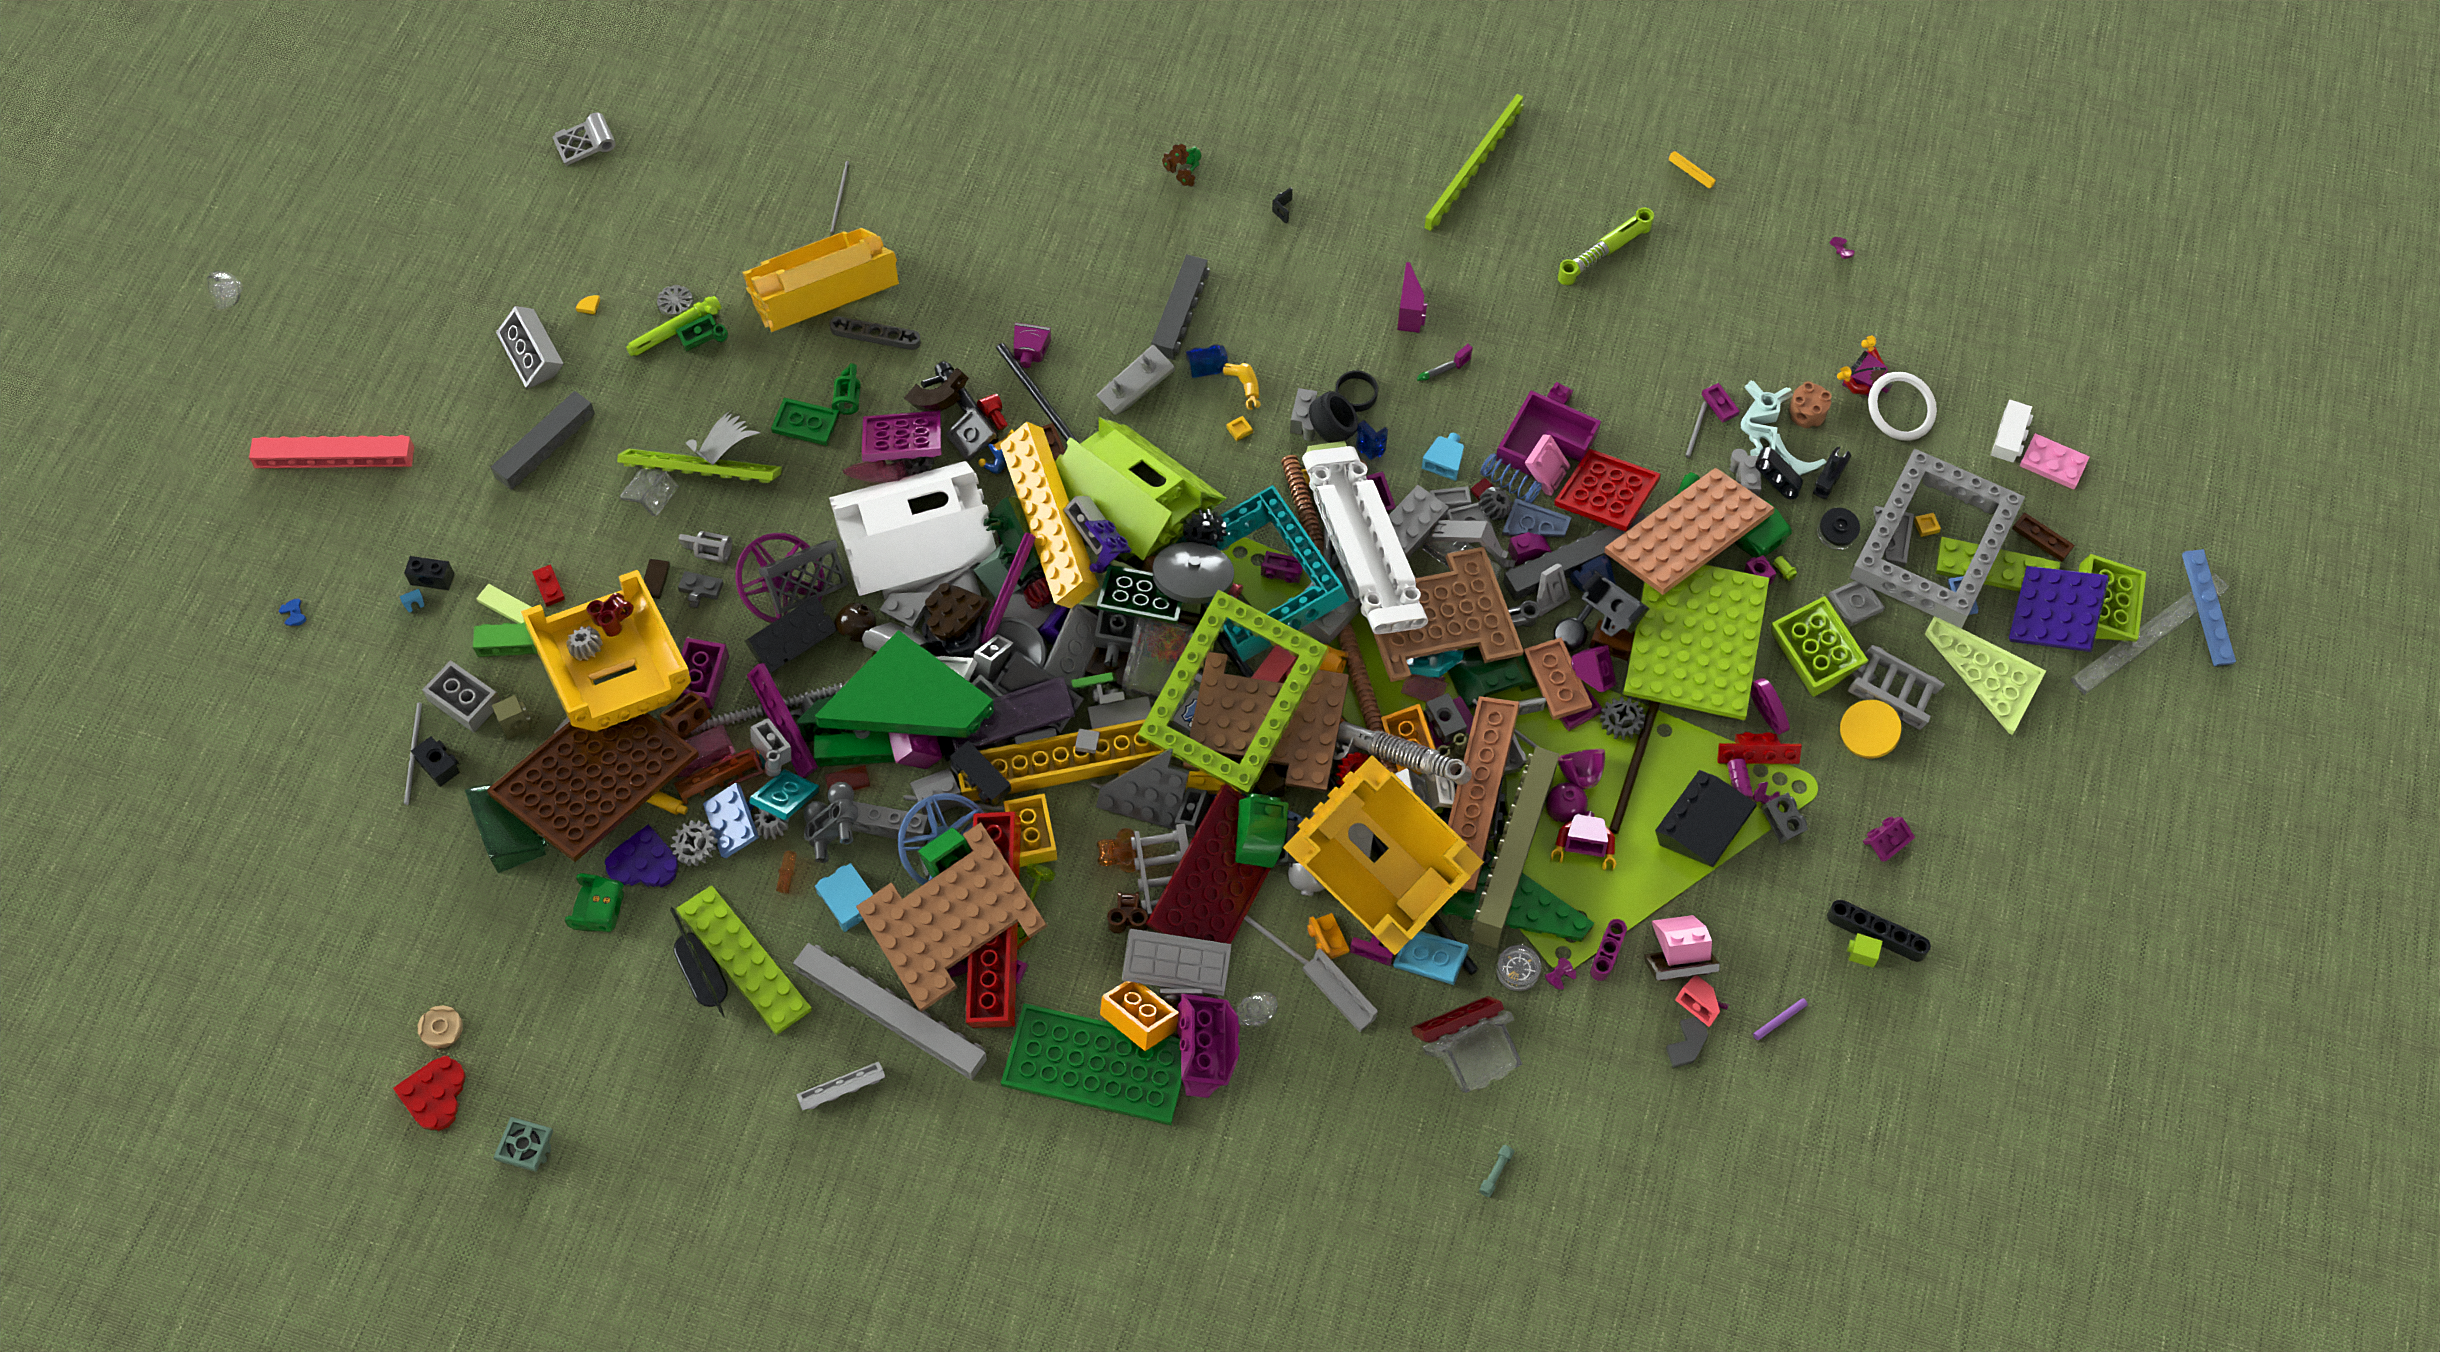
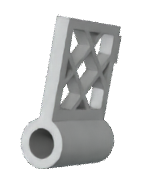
M592 113L587 117L586 122L568 130H560L553 136L565 166L598 151H611L616 145L606 120L601 113ZM586 130L583 137L576 136L579 131ZM569 138L566 145L560 144L559 141ZM574 140L581 141L578 148L571 146ZM585 143L593 145V147L587 150L582 149ZM569 150L575 152L572 157L566 159Z

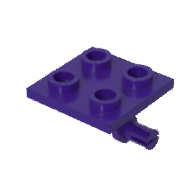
M1108 520L1085 522V525L1103 546L1096 564L1090 565V571L1104 573L1107 571L1108 565H1111L1110 563L1120 553H1129L1131 548L1127 545V540L1115 530L1116 527L1112 522Z

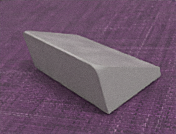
M1535 697L1517 701L1520 703L1518 715L1543 711L1546 698Z

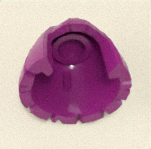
M1587 749L1582 750V752L1578 751L1561 755L1558 759V766L1570 783H1574L1582 789L1593 788L1598 784L1603 774L1605 750Z

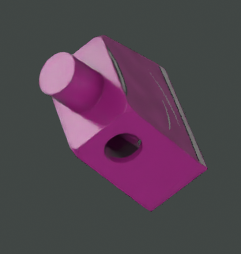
M1015 323L1014 357L1020 360L1019 364L1023 368H1030L1031 362L1042 361L1052 339L1051 328Z

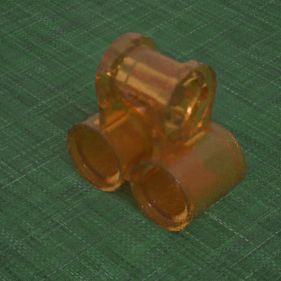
M1124 828L1118 831L1117 839L1099 840L1097 842V848H1099L1098 864L1102 866L1119 864L1122 871L1126 873L1134 872L1136 870L1134 858H1137L1135 850L1132 849L1131 841L1123 843V840L1134 837V832L1129 828ZM1126 858H1132V861L1128 863L1123 862Z

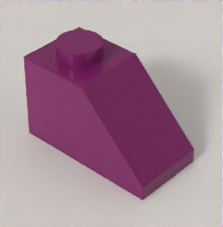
M1530 532L1510 538L1508 552L1512 560L1515 561V566L1524 564L1528 560L1538 559L1546 552H1552L1544 536Z

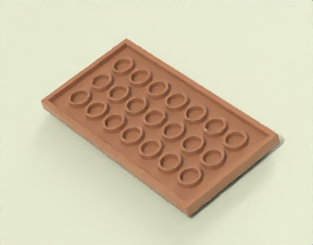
M1714 468L1607 545L1605 553L1664 595L1774 514V507L1719 469Z

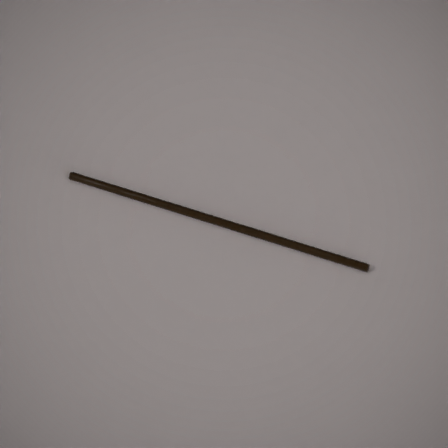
M1650 700L1645 716L1644 728H1641L1609 827L1613 834H1618L1660 702Z

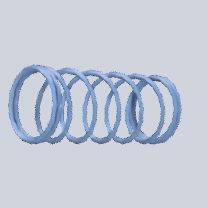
M1495 453L1491 454L1482 465L1480 474L1484 477L1492 474V482L1500 480L1501 488L1509 485V493H1514L1518 490V499L1526 497L1525 502L1532 503L1539 494L1542 484L1537 482V480L1534 481L1529 491L1523 497H1519L1520 489L1526 482L1528 475L1524 477L1520 486L1511 492V484L1519 474L1520 469L1515 472L1507 485L1502 486L1503 477L1510 469L1511 464L1506 467L1503 475L1494 481V472L1501 464L1502 458L1499 459L1494 470L1486 475L1497 459ZM1492 459L1490 465H1489L1488 468L1485 470L1487 464H1488L1489 461Z

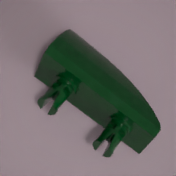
M1016 497L1002 499L989 514L990 518H986L983 523L984 526H989L986 531H997L1007 551H1003L999 555V559H1004L1001 564L1012 563L1024 534H1031L1020 501ZM1034 543L1020 574L1022 582L1040 563Z

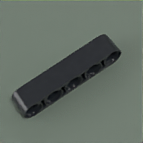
M1845 900L1834 901L1827 913V918L1833 925L1855 935L1858 933L1881 940V947L1912 961H1922L1931 948L1929 940L1924 936ZM1835 910L1841 911L1843 915L1837 914ZM1855 919L1861 920L1863 924H1858ZM1874 928H1879L1883 933H1878ZM1894 937L1900 938L1903 942L1896 941ZM1915 946L1920 947L1923 952L1916 950Z

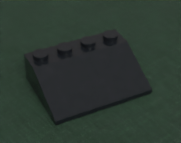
M1699 770L1656 828L1655 832L1659 845L1714 867L1757 807V804L1717 776Z

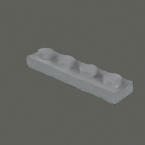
M876 1062L796 1095L802 1111L814 1109L820 1103L836 1100L840 1095L856 1092L865 1085L876 1084L882 1078H885V1074L880 1063Z

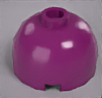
M1559 783L1551 789L1547 796L1546 810L1548 815L1556 822L1560 821L1566 824L1568 821H1573L1574 815H1584L1585 811H1587V795L1580 786L1574 783Z

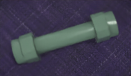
M1503 1145L1498 1153L1499 1158L1488 1179L1483 1181L1479 1189L1482 1195L1491 1197L1499 1175L1506 1162H1510L1515 1152L1511 1147Z

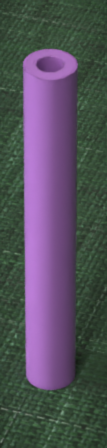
M1804 998L1800 999L1754 1032L1753 1037L1757 1041L1806 1007L1808 1005L1807 1001Z

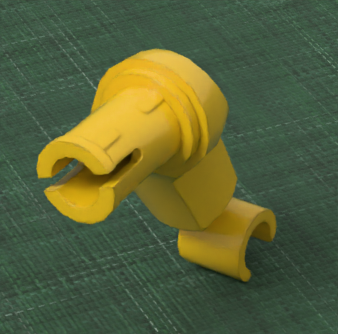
M1226 363V367L1223 368L1224 375L1236 376L1244 385L1245 396L1248 398L1246 407L1252 410V404L1254 403V406L1259 408L1261 404L1256 400L1259 398V385L1252 367L1246 363L1241 365Z

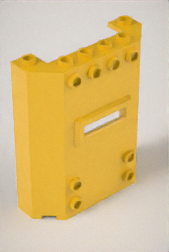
M638 570L618 576L622 590L615 593L622 594L625 601L633 604L634 609L629 617L620 622L622 631L617 636L609 637L601 626L595 625L586 611L587 605L590 602L545 617L541 604L521 611L529 635L569 721L574 727L596 732L674 703L691 682L688 667ZM609 594V595H607V596H604V597H601V598H598V599H595V600H601L602 602H604V601H606L612 594ZM581 626L584 628L590 626L598 631L603 643L600 647L601 652H596L595 657H589L588 661L584 658L579 661L576 657L571 656L566 644L569 640L568 635L574 634V630H580ZM634 665L637 669L597 685L593 682L596 679Z

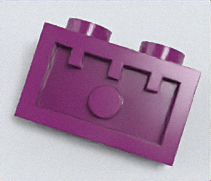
M1891 816L1886 818L1882 822L1883 825L1868 832V837L1863 840L1865 845L1871 844L1882 862L1887 861L1916 838L1903 817L1893 818Z

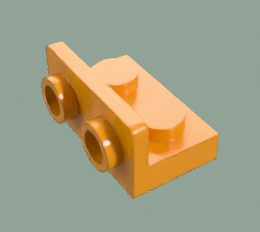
M1333 913L1317 919L1314 916L1309 917L1307 930L1310 937L1315 938L1317 950L1321 949L1330 959L1349 953L1350 949Z

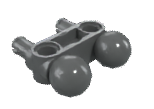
M837 782L828 790L830 805L828 807L822 802L814 801L804 809V819L807 823L804 836L810 845L814 847L815 862L817 863L829 861L827 845L838 836H840V843L850 844L853 842L852 825L857 820L858 809L852 802L854 800L852 786L846 782Z

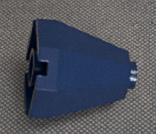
M1607 555L1599 556L1584 564L1580 573L1576 570L1569 577L1573 585L1583 593L1586 591L1581 586H1584L1593 576L1594 570L1616 585L1611 562Z

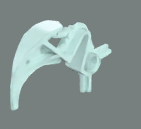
M1752 380L1745 385V389L1755 401L1743 417L1741 429L1749 435V440L1754 442L1756 448L1750 451L1751 456L1759 455L1761 449H1763L1759 439L1765 438L1770 443L1769 448L1774 449L1799 476L1810 473L1825 465L1826 461L1824 459L1811 463L1796 459L1786 450L1780 434L1777 433V427L1761 425L1777 421L1780 404L1793 397L1792 390L1786 387L1773 394L1763 392Z

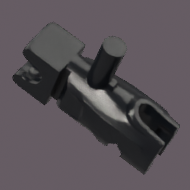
M1836 447L1833 450L1815 484L1814 495L1822 499L1828 498L1833 485L1836 484L1851 458L1848 450L1843 457L1838 456L1841 447Z

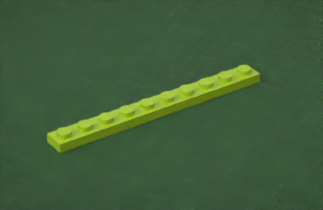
M1516 94L1425 218V229L1431 231L1435 225H1439L1442 215L1450 210L1453 200L1456 201L1462 188L1467 187L1470 177L1476 175L1479 165L1484 163L1488 153L1495 149L1498 139L1504 137L1507 127L1512 126L1515 116L1521 114L1524 108L1522 104L1523 96Z

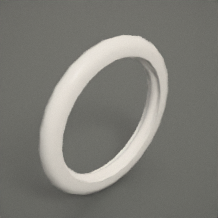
M1906 372L1887 373L1873 384L1869 393L1868 406L1871 418L1876 426L1891 438L1911 441L1923 437L1931 430L1936 419V401L1930 388L1918 377ZM1890 382H1908L1915 386L1924 396L1928 412L1924 423L1919 428L1909 432L1899 431L1889 426L1880 415L1877 403L1878 395L1881 389Z

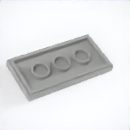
M1080 604L1070 609L1043 669L1075 691L1078 689L1072 686L1071 680L1083 678L1085 675V670L1096 649L1093 645L1098 621L1097 615Z

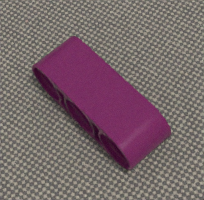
M1613 919L1609 922L1593 960L1590 974L1597 981L1607 979L1615 963L1627 931V926L1621 919ZM1611 929H1618L1620 934H1614ZM1604 947H1610L1613 953L1606 952ZM1597 965L1605 967L1606 971H1599Z

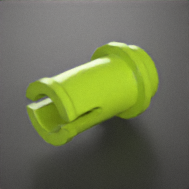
M1779 556L1774 560L1773 565L1783 574L1785 580L1791 581L1797 576L1796 568L1792 567L1783 556Z

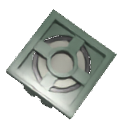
M510 1117L493 1157L494 1160L537 1172L540 1163L547 1161L546 1152H551L549 1141L553 1134V1129Z

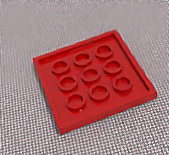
M1589 449L1555 499V506L1627 532L1658 484L1661 474Z

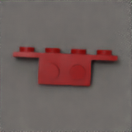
M1744 732L1736 734V743H1719L1718 763H1728L1734 759H1744L1746 764H1799L1802 748L1801 744H1780L1777 734L1771 732L1763 734Z

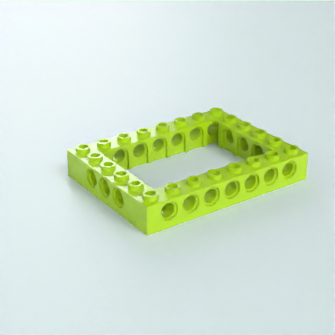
M1218 590L1138 735L1140 739L1163 751L1172 748V756L1249 796L1329 652L1328 646ZM1228 618L1231 619L1234 626L1242 627L1252 632L1253 636H1260L1271 642V645L1274 647L1277 645L1287 650L1290 655L1298 657L1240 764L1168 727L1169 723L1173 722V716L1179 705L1183 704V698L1189 687L1193 686V680L1199 669L1203 668V662L1209 651L1213 650V644L1219 633L1223 632V626Z

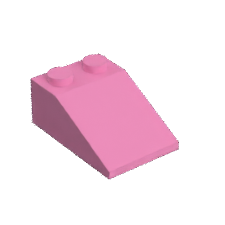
M1694 915L1652 921V926L1669 966L1711 960L1712 939L1706 926Z

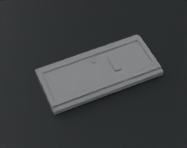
M1130 929L1122 980L1176 989H1203V993L1224 996L1231 944Z

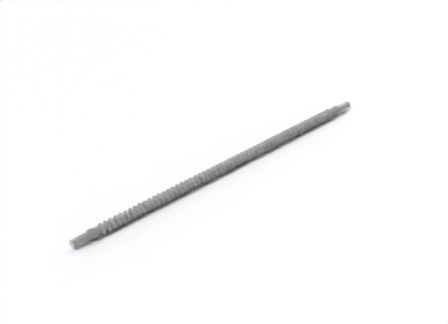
M840 683L839 686L834 684V687L828 686L827 689L823 687L822 690L817 689L816 692L811 690V693L805 692L804 695L808 694L811 701L815 702L817 699L828 696L833 697L845 684ZM800 693L797 697L796 695H793V698L788 696V699L785 700L783 698L786 706L792 709L794 705L798 707V704H802L804 695ZM759 704V707L753 706L752 709L747 707V710L741 709L740 712L736 710L735 713L729 712V715L724 713L722 717L720 715L717 718L712 716L711 720L707 719L690 733L693 735L694 732L699 733L700 730L705 732L707 728L711 730V727L716 729L718 725L723 727V724L728 726L730 722L734 724L735 721L740 722L741 719L746 721V718L752 719L753 716L757 718L760 714L764 716L766 712L763 706Z

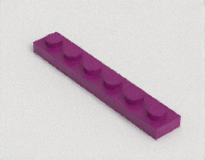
M758 664L747 674V677L768 718L791 746V762L798 776L807 778L818 766L765 664Z

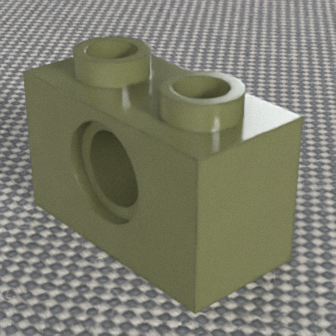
M515 695L492 705L508 740L531 730L528 723L532 720L523 701L518 702Z

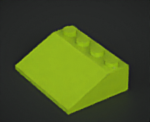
M2090 554L2079 564V572L2108 575L2109 577L2095 638L2136 642L2139 637L2146 572Z
M1826 596L1772 623V636L1812 697L1832 688L1868 662V659Z

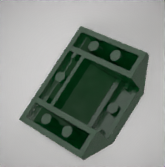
M1478 646L1465 650L1463 659L1447 671L1458 696H1461L1468 709L1477 706L1472 701L1473 699L1478 701L1479 696L1486 697L1519 686L1521 692L1538 686L1524 654L1522 656L1484 663Z

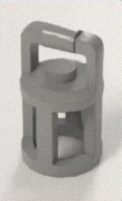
M700 531L696 537L680 534L678 539L682 547L694 550L696 558L724 564L729 560L732 550V538L730 536ZM707 538L716 539V540H721V542H719V541H714V540H709V539H707ZM704 552H706V553H711V554H716V555H718V556H713V555L704 554Z

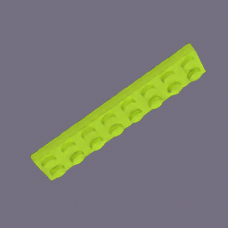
M627 449L618 454L617 462L624 463L626 467H635L636 465H643L644 469L661 467L663 471L669 472L678 469L681 470V473L693 474V471L701 472L703 476H712L713 474H720L721 478L737 476L740 480L750 481L751 478L759 479V482L770 483L782 473V466L718 459L712 465L702 457Z
M712 885L676 908L680 917L776 1036L812 1011L811 1006Z

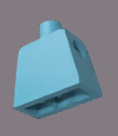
M1450 433L1448 438L1437 437L1423 457L1422 469L1456 481L1464 445L1458 443L1460 436L1456 433Z

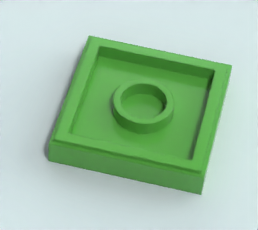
M1110 672L1071 681L1074 688L1081 689L1095 686L1098 683L1102 685L1116 682L1117 677L1116 673Z

